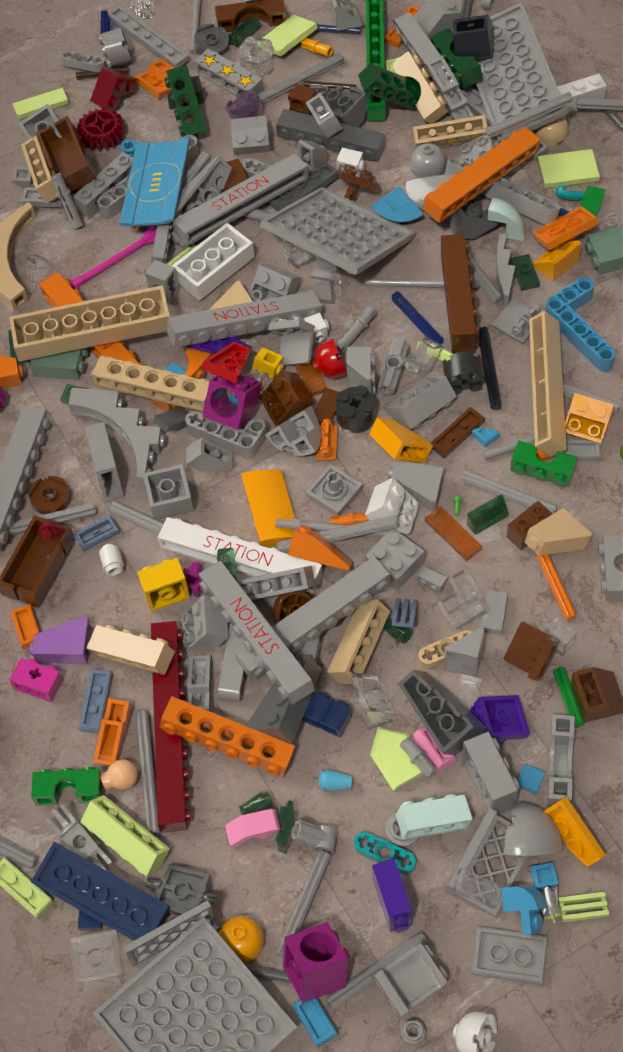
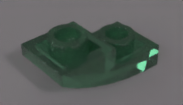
M288 800L285 807H281L277 816L280 828L282 829L279 830L275 841L277 842L278 851L287 854L292 842L291 830L295 825L293 802Z

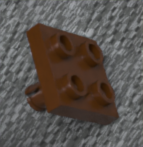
M345 164V166L339 165L337 171L339 178L350 182L344 195L345 198H351V200L355 201L360 186L373 191L376 190L377 182L375 177L372 176V172L355 170L356 167L350 164Z

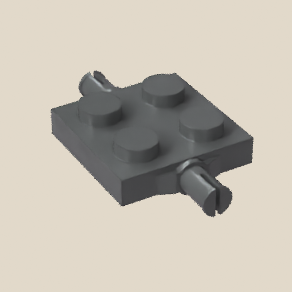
M169 864L165 875L160 881L147 878L145 882L146 887L157 889L155 898L169 905L171 908L168 913L180 916L207 900L210 904L217 905L219 902L218 895L208 893L212 876L204 872Z

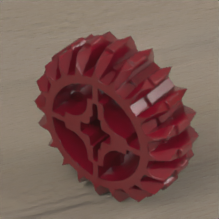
M103 107L101 110H97L95 108V111L89 110L88 114H83V117L79 119L77 131L86 148H91L92 151L98 149L99 152L101 149L107 151L108 147L114 148V144L119 145L120 140H123L125 123L116 110L111 111L110 108L105 110Z

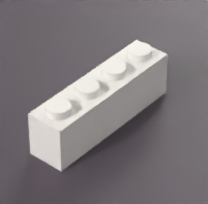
M600 74L558 86L561 95L567 92L572 94L573 102L565 105L568 113L579 110L576 107L578 97L605 98L607 88Z

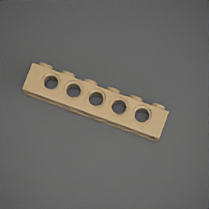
M104 356L99 357L92 373L94 385L201 412L204 410L209 381L206 379H196L185 374H175L168 370L154 369L150 366H142L130 361L125 362L113 357Z

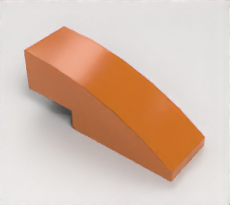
M108 698L105 717L101 721L94 763L111 765L118 760L127 732L133 703Z

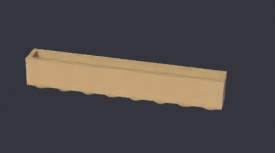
M543 311L529 319L535 447L549 457H552L558 451L562 452L567 449L560 326L558 320L546 311Z

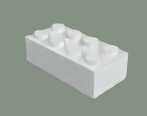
M224 224L172 265L175 267L178 284L200 301L255 257L253 242L230 224Z

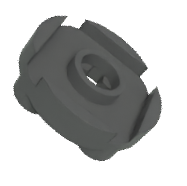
M211 23L200 26L194 36V46L197 51L203 54L207 49H210L220 55L225 53L228 48L229 36L224 28L221 26L218 28L214 26L215 24ZM208 38H211L212 40L215 39V41L209 42Z

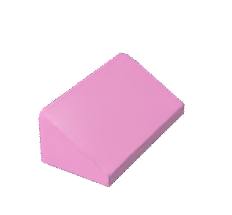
M426 727L417 729L412 736V740L421 751L424 750L426 752L425 756L436 768L435 773L457 761L454 755L442 754Z

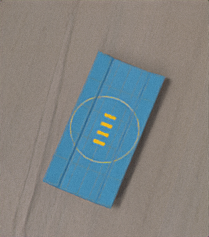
M189 137L170 142L136 143L119 222L121 226L167 224L175 220L189 148Z

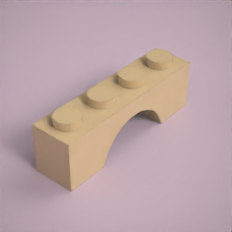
M408 51L391 65L397 74L419 82L421 96L416 107L423 119L433 124L448 112L445 106L447 102L437 93L439 89L433 81H430L429 72L422 68L420 57Z

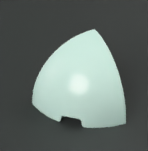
M493 197L488 209V220L506 223L507 238L524 241V224L517 210L508 202Z

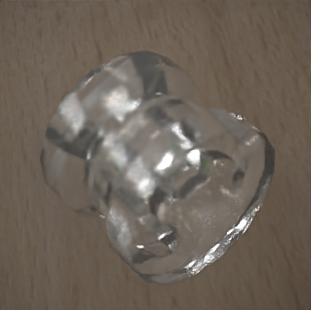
M252 368L248 376H252L257 381L262 382V392L267 386L269 374L267 372L260 373L257 369Z

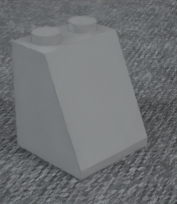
M426 0L415 14L414 19L431 41V36L447 28L453 31V21L459 19L460 10L455 0Z

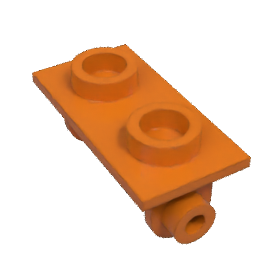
M324 419L320 425L321 443L316 451V460H336L338 426H333L330 419Z

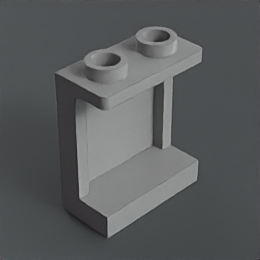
M421 942L371 976L397 1017L403 1016L432 993L448 984L445 979L447 978L446 972L440 965L436 966L432 960L434 957L432 951L427 945L423 946Z

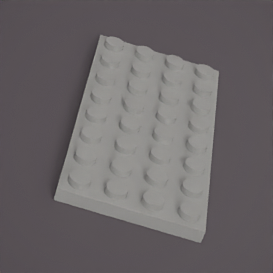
M522 2L490 17L494 25L493 57L476 60L481 66L483 80L477 82L476 85L492 125L561 96ZM563 106L496 135L500 143L503 139L509 138L514 131H519L524 126L533 131L567 115L568 111L566 106Z

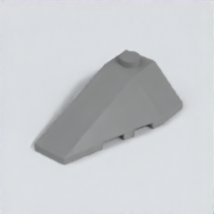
M46 104L18 123L28 139L37 136L36 132L49 125L59 138L62 137L53 124L59 121V118L49 104Z
M220 155L216 156L180 191L175 218L220 194L221 189H224L232 167Z

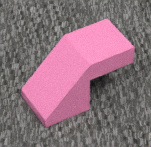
M275 809L241 815L225 825L229 844L233 847L241 845L252 837L266 839L280 830Z

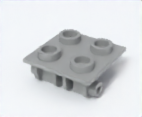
M512 299L491 323V326L524 343L530 336L529 319L539 314L541 308L536 304L529 308Z

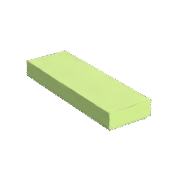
M63 88L12 104L18 120L30 116L46 104H49L54 109L69 103Z
M5 857L0 861V886L38 919L53 903V900L35 884L31 883V880Z

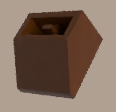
M284 370L279 372L259 396L275 426L280 425L315 403L299 374Z
M590 668L572 673L571 686L584 723L623 713V698L613 672Z

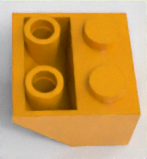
M574 393L565 421L566 433L602 444L610 426L615 406Z

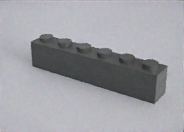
M283 109L276 123L277 137L297 142L299 140L314 141L334 152H340L342 148L363 152L364 159L379 162L386 147V134L340 123L343 129L327 138L314 116Z

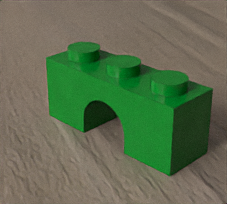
M518 440L511 459L510 471L518 475L534 477L540 481L552 482L558 486H570L576 469L577 456L558 451L552 461L543 462L537 458L538 449L535 445Z
M85 767L83 770L64 768L61 771L42 769L39 772H32L31 798L35 806L58 805L59 793L65 788L72 787L76 789L79 803H90L91 800L102 796L101 772L94 767Z

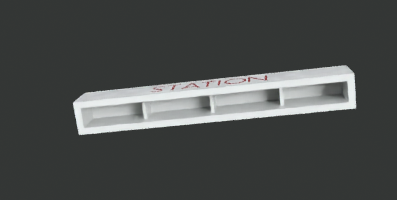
M167 517L157 537L160 548L211 564L221 561L227 569L253 577L312 565L316 586L299 590L311 595L315 594L323 575L322 564L293 557L280 552L276 548L263 547L256 542H247L237 536L224 535L217 530L211 531L198 524L185 523L178 518L172 519Z

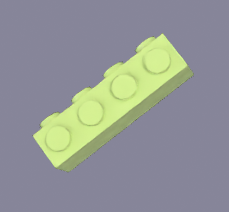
M104 795L90 801L81 819V823L90 832L97 835L107 846L114 849L124 860L131 863L146 877L160 870L170 848Z

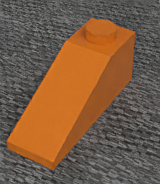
M301 525L293 531L288 555L347 571L350 570L352 561L318 532L312 531L311 527Z

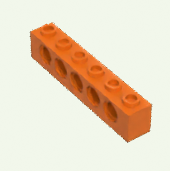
M172 696L161 718L160 728L166 733L176 734L184 737L188 742L204 745L210 751L224 753L230 759L244 761L250 767L264 769L273 776H284L295 745ZM187 720L190 724H183L180 721ZM208 728L211 732L205 733L201 729ZM227 736V737H229L231 740H230V741H225V740H223L221 737ZM242 745H250L252 749H245ZM263 753H270L273 757H265Z

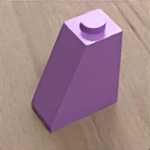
M88 616L80 617L35 634L34 642L30 643V655H33L34 660L39 663L87 664L88 649L86 647L89 643L91 632Z

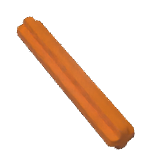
M536 554L564 618L567 621L575 619L576 611L550 555L538 556Z

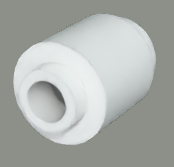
M113 544L104 545L99 551L103 570L108 576L119 575L122 573L124 566L120 549Z

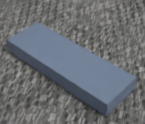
M91 669L79 724L80 731L99 733L113 677L112 671Z

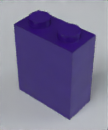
M395 859L372 865L373 883L389 931H406L409 929V926H412V909Z

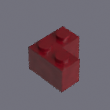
M102 68L90 101L103 107L105 110L110 108L114 111L120 104L122 94L132 95L136 89L138 79L122 70Z

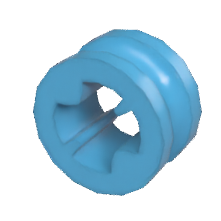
M130 139L121 143V153L124 152L130 157L134 156L136 142Z

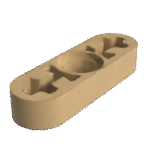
M464 630L423 647L418 654L420 665L424 668H433L444 663L442 647L452 644L473 631ZM425 654L432 656V660L429 661L425 658Z

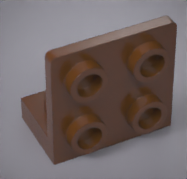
M521 622L503 659L529 673L528 678L534 681L542 680L560 640L526 622Z

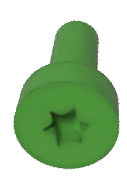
M458 496L453 497V502L455 503L454 515L456 516L459 515L460 504L463 500L462 497Z

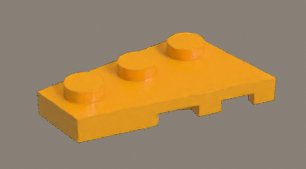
M567 797L544 810L556 824L561 838L566 842L567 849L586 867L606 856Z

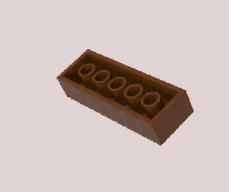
M464 233L441 236V263L451 352L453 354L459 352H473L475 354V348L479 346V324H477L475 291L472 287L473 274H471V258L468 254L469 241H465Z

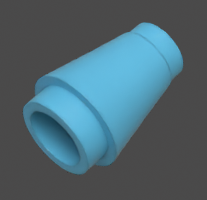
M328 769L320 771L319 789H324V792L351 789V775Z

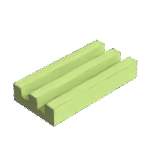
M605 892L559 897L558 902L562 913V923L609 917ZM601 900L600 902L564 906V904ZM602 907V911L566 915V912Z

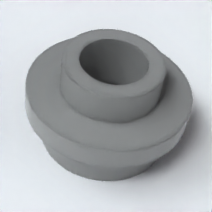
M417 1020L407 1021L401 1030L403 1040L411 1045L421 1043L425 1038L424 1025ZM415 1029L418 1034L412 1037L409 1035V1031Z

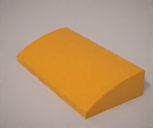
M268 469L241 473L242 483L260 545L269 548L277 546L278 541L292 538L293 531L291 528L275 527L276 519L293 520L295 518L282 471Z

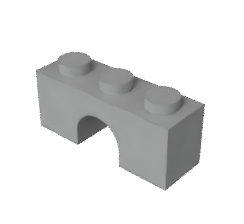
M603 535L602 543L598 544V554L603 559L599 566L600 574H604V580H601V593H605V601H623V572L615 567L618 564H623V535Z

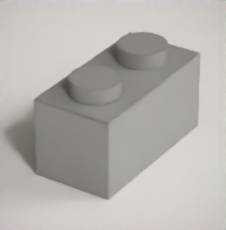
M423 566L417 576V582L434 592L441 593L447 584V577Z

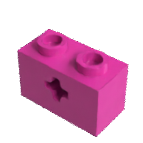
M20 658L9 679L13 689L49 702L53 701L63 682L57 668L50 665L46 667L40 665L36 660H26Z

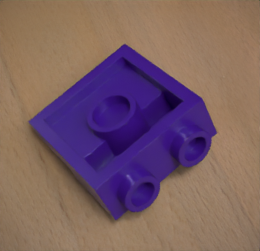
M518 695L478 697L471 707V713L487 727L481 734L489 732L491 738H495L498 744H503L506 740L527 739L530 735Z

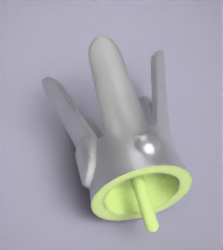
M545 887L544 891L548 908L541 909L544 919H552L553 923H556L555 918L562 915L558 906V887H556L555 892L550 891L549 887Z

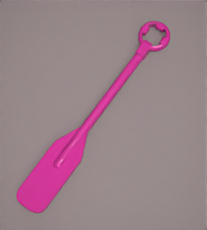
M150 225L140 240L82 276L79 275L72 280L68 279L73 290H78L86 281L144 245L154 243L158 225Z

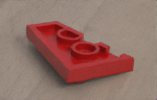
M233 341L204 360L202 369L236 384L249 357L250 348Z

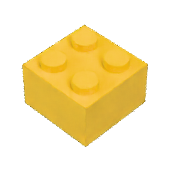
M178 558L167 559L160 564L147 566L137 571L150 612L190 599L186 579Z

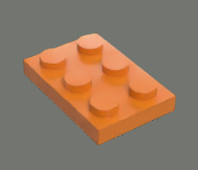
M581 206L537 229L532 234L534 239L548 250L556 249L567 240L575 239L582 232L592 230L594 226L599 224V221L595 215Z

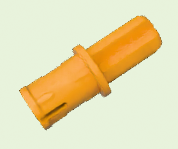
M304 38L301 41V47L312 51L314 54H321L326 57H331L333 54V47L323 44L320 40L314 41Z

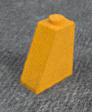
M377 417L369 433L394 460L425 463L433 447L425 439L389 418Z

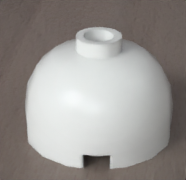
M475 1011L466 1014L459 1021V1024L455 1025L453 1030V1037L459 1052H493L495 1042H491L492 1033L497 1034L496 1018L494 1015L485 1012Z

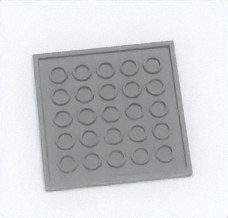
M324 187L315 190L261 220L260 225L268 233L275 234L283 238L284 241L291 242L300 249L307 250L316 257L323 258L332 265L338 266L354 275L359 274L412 240L415 235V231L388 220L378 213Z
M204 916L93 1012V1015L124 1052H271L297 1028L294 1022Z

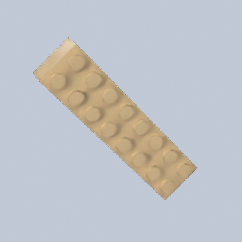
M161 285L9 317L14 349L20 362L167 331V321L170 315L164 288Z

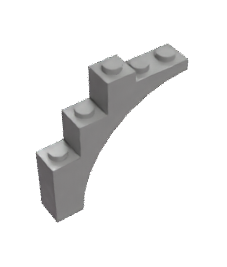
M71 388L69 399L71 415L87 417L101 423L104 422L106 426L117 432L126 441L135 456L138 488H146L143 473L152 471L150 463H154V454L160 455L161 447L165 445V435H162L161 428L144 426V417H141L140 409L123 408V399H120L119 391Z

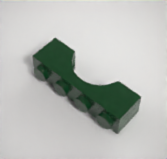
M450 28L430 37L432 44L439 54L443 56L456 80L463 88L483 80L481 66L473 56H456L453 31Z

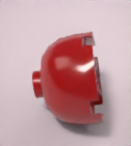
M330 339L321 343L315 351L316 360L312 361L316 371H321L329 379H336L346 375L347 371L334 340Z

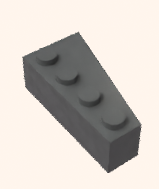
M293 655L311 678L315 689L322 669L309 655ZM275 682L246 726L292 744L312 693L292 705L287 698L284 700L277 690L279 686Z
M412 670L398 683L442 754L457 755L463 750L464 741L479 736L487 729L483 723L427 672Z

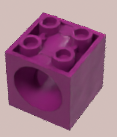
M218 375L209 381L202 417L237 430L255 417L262 382L257 381L252 376L240 375L235 384ZM227 389L232 391L237 397L238 406L230 401Z
M328 922L284 937L283 969L302 1003L346 988L350 956L347 949L342 948L337 932L331 929Z

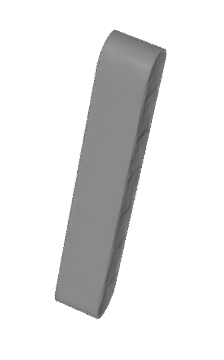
M193 135L183 137L190 138L185 165L199 155L197 138ZM129 176L97 199L102 218L111 219L122 211Z
M450 156L447 160L444 175L459 174L467 165L473 163L458 156ZM503 177L480 193V195L491 200L493 197L502 199L511 204L517 212L544 225L556 220L561 208L557 202Z

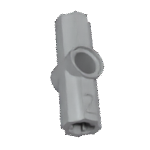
M398 338L393 340L389 354L385 358V366L378 384V391L383 395L390 396L394 394L399 378L402 376L403 365L410 346L405 339Z

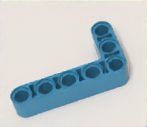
M582 277L551 296L546 302V312L559 321L560 332L598 370L608 372L614 366L615 350L575 312V310L588 303L593 297V280L588 277Z

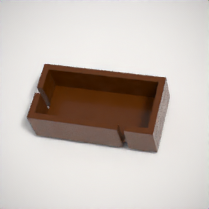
M66 116L53 123L62 136L61 138L57 136L50 125L36 132L52 176L61 173L67 188H70L72 192L97 178L79 133L70 118Z
M34 515L0 575V593L17 601L20 598L21 602L39 608L65 560L64 554H68L75 538L71 527L62 524L60 525L64 535H62L61 539L50 541L41 538L38 530L44 522L50 520Z

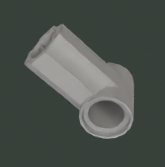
M298 820L291 830L292 840L314 847V851L317 853L322 850L333 854L337 829L325 825L316 826Z

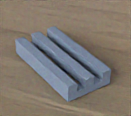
M109 515L73 534L83 552L120 534V531ZM92 532V534H90V535L86 536L85 538L81 539L83 536H85V535H87V534H89V533Z
M396 598L392 626L412 628L414 626L418 600H413V603H409V599L400 602L401 598ZM403 608L401 621H397L399 610ZM411 609L410 620L405 622L407 610Z

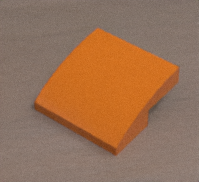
M163 59L149 64L148 71L136 75L135 78L138 79L137 84L160 99L171 91L170 88H166L164 78L167 77L166 70L174 69V67Z

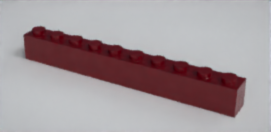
M176 621L151 623V639L155 641L157 638L163 639L175 651L165 675L152 672L158 827L160 833L188 831L187 823L191 822L190 809L186 808V801H190L189 788H186L185 781L189 780L188 767H185L184 760H188L187 746L184 747V737L168 734L160 728L161 718L171 696L180 700L185 699V687H181V680L185 679L184 667H180V661L184 660L183 648H179V642L183 641L182 628L178 629Z

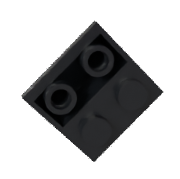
M488 14L453 21V41L456 56H473L475 60L493 57L494 25Z

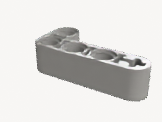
M197 411L188 413L185 418L189 435L197 439L204 438L246 459L255 457L266 440L264 435L266 434V426L261 418L251 419L244 430H237L202 417L203 413Z

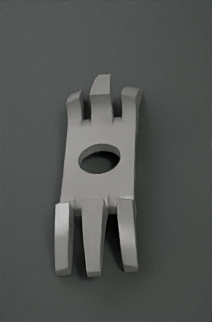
M64 804L60 806L71 820L69 823L53 808L51 812L64 829L61 830L49 818L45 819L46 823L74 853L89 861L91 860L94 864L106 870L96 855L99 854L109 865L112 864L111 859L84 830L74 815ZM77 836L85 837L86 844L83 848L78 849L74 846V839Z

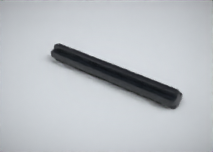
M486 326L479 327V345L490 408L492 410L501 409V399L489 332Z

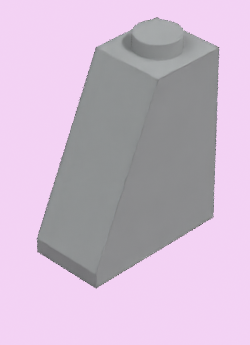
M395 460L394 466L389 468L388 479L394 478L421 506L436 513L443 482L444 467Z

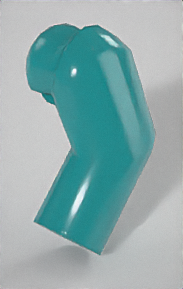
M564 185L556 187L557 192L555 194L558 198L579 201L583 199V191L566 190Z

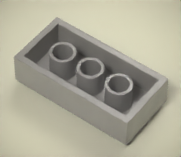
M173 223L158 224L151 264L154 260L166 264Z

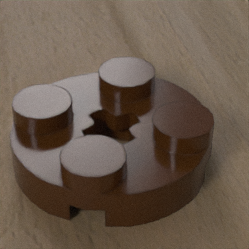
M48 476V479L44 480L40 478L32 484L29 490L30 503L41 514L63 510L69 503L71 496L66 482L57 476ZM53 492V497L46 498V494Z

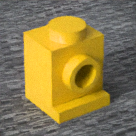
M262 347L254 358L251 373L255 374L258 372L273 379L284 368V365H282L283 356Z

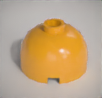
M247 916L229 918L222 924L218 932L244 964H248L255 958L257 959L264 948V935L261 927L254 919Z

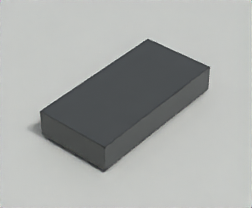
M177 407L155 415L153 422L168 432L186 425L185 418L189 412L182 407Z

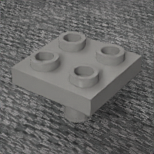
M329 464L306 490L305 495L336 516H339L362 490L363 484Z

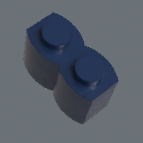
M313 692L302 721L334 736L341 737L352 717V709L344 701H332L323 692Z

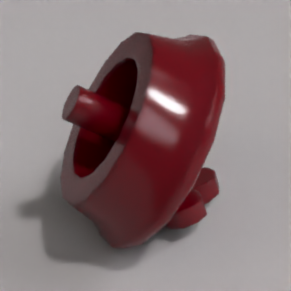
M47 521L41 525L38 534L45 540L54 541L61 539L64 531L59 523Z

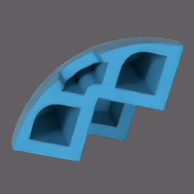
M400 185L371 206L380 216L396 222L411 221L423 215L413 199L410 200Z

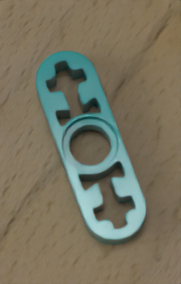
M361 832L355 836L354 848L358 854L380 863L395 859V853H397L399 860L395 859L400 874L408 875L415 870L416 859L412 853L368 832ZM365 839L368 840L369 846L365 845L364 848H361L359 841L364 842ZM387 848L391 851V856L383 859L378 855L379 850ZM409 859L410 865H406L405 868L402 867L401 861Z

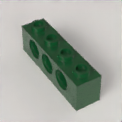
M369 64L358 74L364 92L414 111L417 109L416 104L421 96L419 82L373 64Z
M187 65L166 70L167 77L164 80L166 88L171 89L172 94H169L171 104L176 106L174 115L176 121L180 120L181 123L179 127L181 137L193 135L197 140L207 138L205 124ZM179 86L184 87L183 90H177L176 88ZM184 102L189 103L186 107L181 106ZM187 119L194 120L192 123L185 122Z

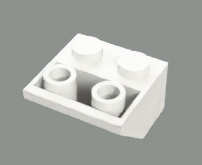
M391 478L375 486L365 516L369 520L396 515L398 527L393 529L399 533L409 534L420 503L394 478Z

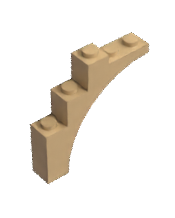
M28 202L0 223V300L14 312L28 301L25 289L11 272V256L14 245L23 230L36 218L33 206Z

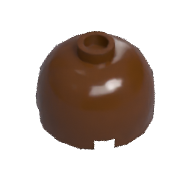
M299 590L281 594L273 606V616L276 623L312 600V597Z

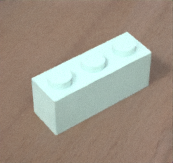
M450 794L441 799L427 798L423 802L417 803L408 801L400 805L396 813L403 840L467 829L473 820L465 795L457 796L456 794Z

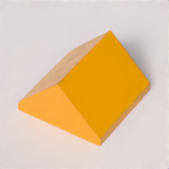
M580 240L564 242L558 248L548 250L535 260L532 266L552 282L579 261Z

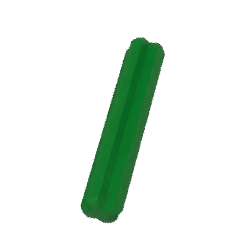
M558 667L553 670L556 683L567 714L575 716L574 727L579 728L584 725V719L566 669Z

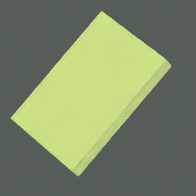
M293 14L260 39L257 45L258 48L282 56L318 27L315 22Z
M592 149L538 156L537 161L544 188L595 182L600 179Z

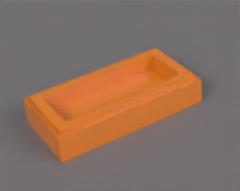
M29 604L10 611L22 649L30 647V643L34 642L35 634L40 633L32 607Z

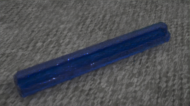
M399 291L391 295L392 301L431 343L439 346L443 344V337Z

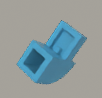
M531 886L501 888L503 912H521L523 935L541 933L543 920L539 909H546L548 907L540 891Z

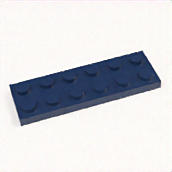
M55 841L31 880V883L133 941L160 927L171 908L164 902Z

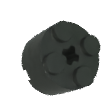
M459 352L450 355L451 359L447 362L446 359L443 360L444 376L447 377L455 394H460L462 390L470 389V391L476 392L482 389L485 375L482 359L479 354L474 356L473 352Z
M363 385L349 387L337 394L335 407L338 425L344 430H351V433H361L370 429L376 419V403L373 394Z

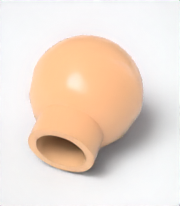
M120 759L112 763L108 771L100 774L106 790L112 788L127 790L136 783L138 771L131 761Z

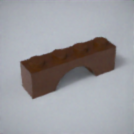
M257 0L215 6L218 28L221 26L227 33L236 32L241 23L251 19L262 20L270 27L279 26L287 20L284 0Z

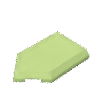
M378 727L370 756L391 789L395 791L422 776L423 773L415 764H411V759L400 747V743L407 737H410V735L405 732Z

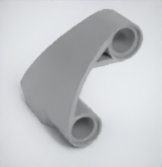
M454 174L406 181L405 194L411 200L413 199L416 205L423 210L425 196L429 192L435 191L440 184L449 181Z

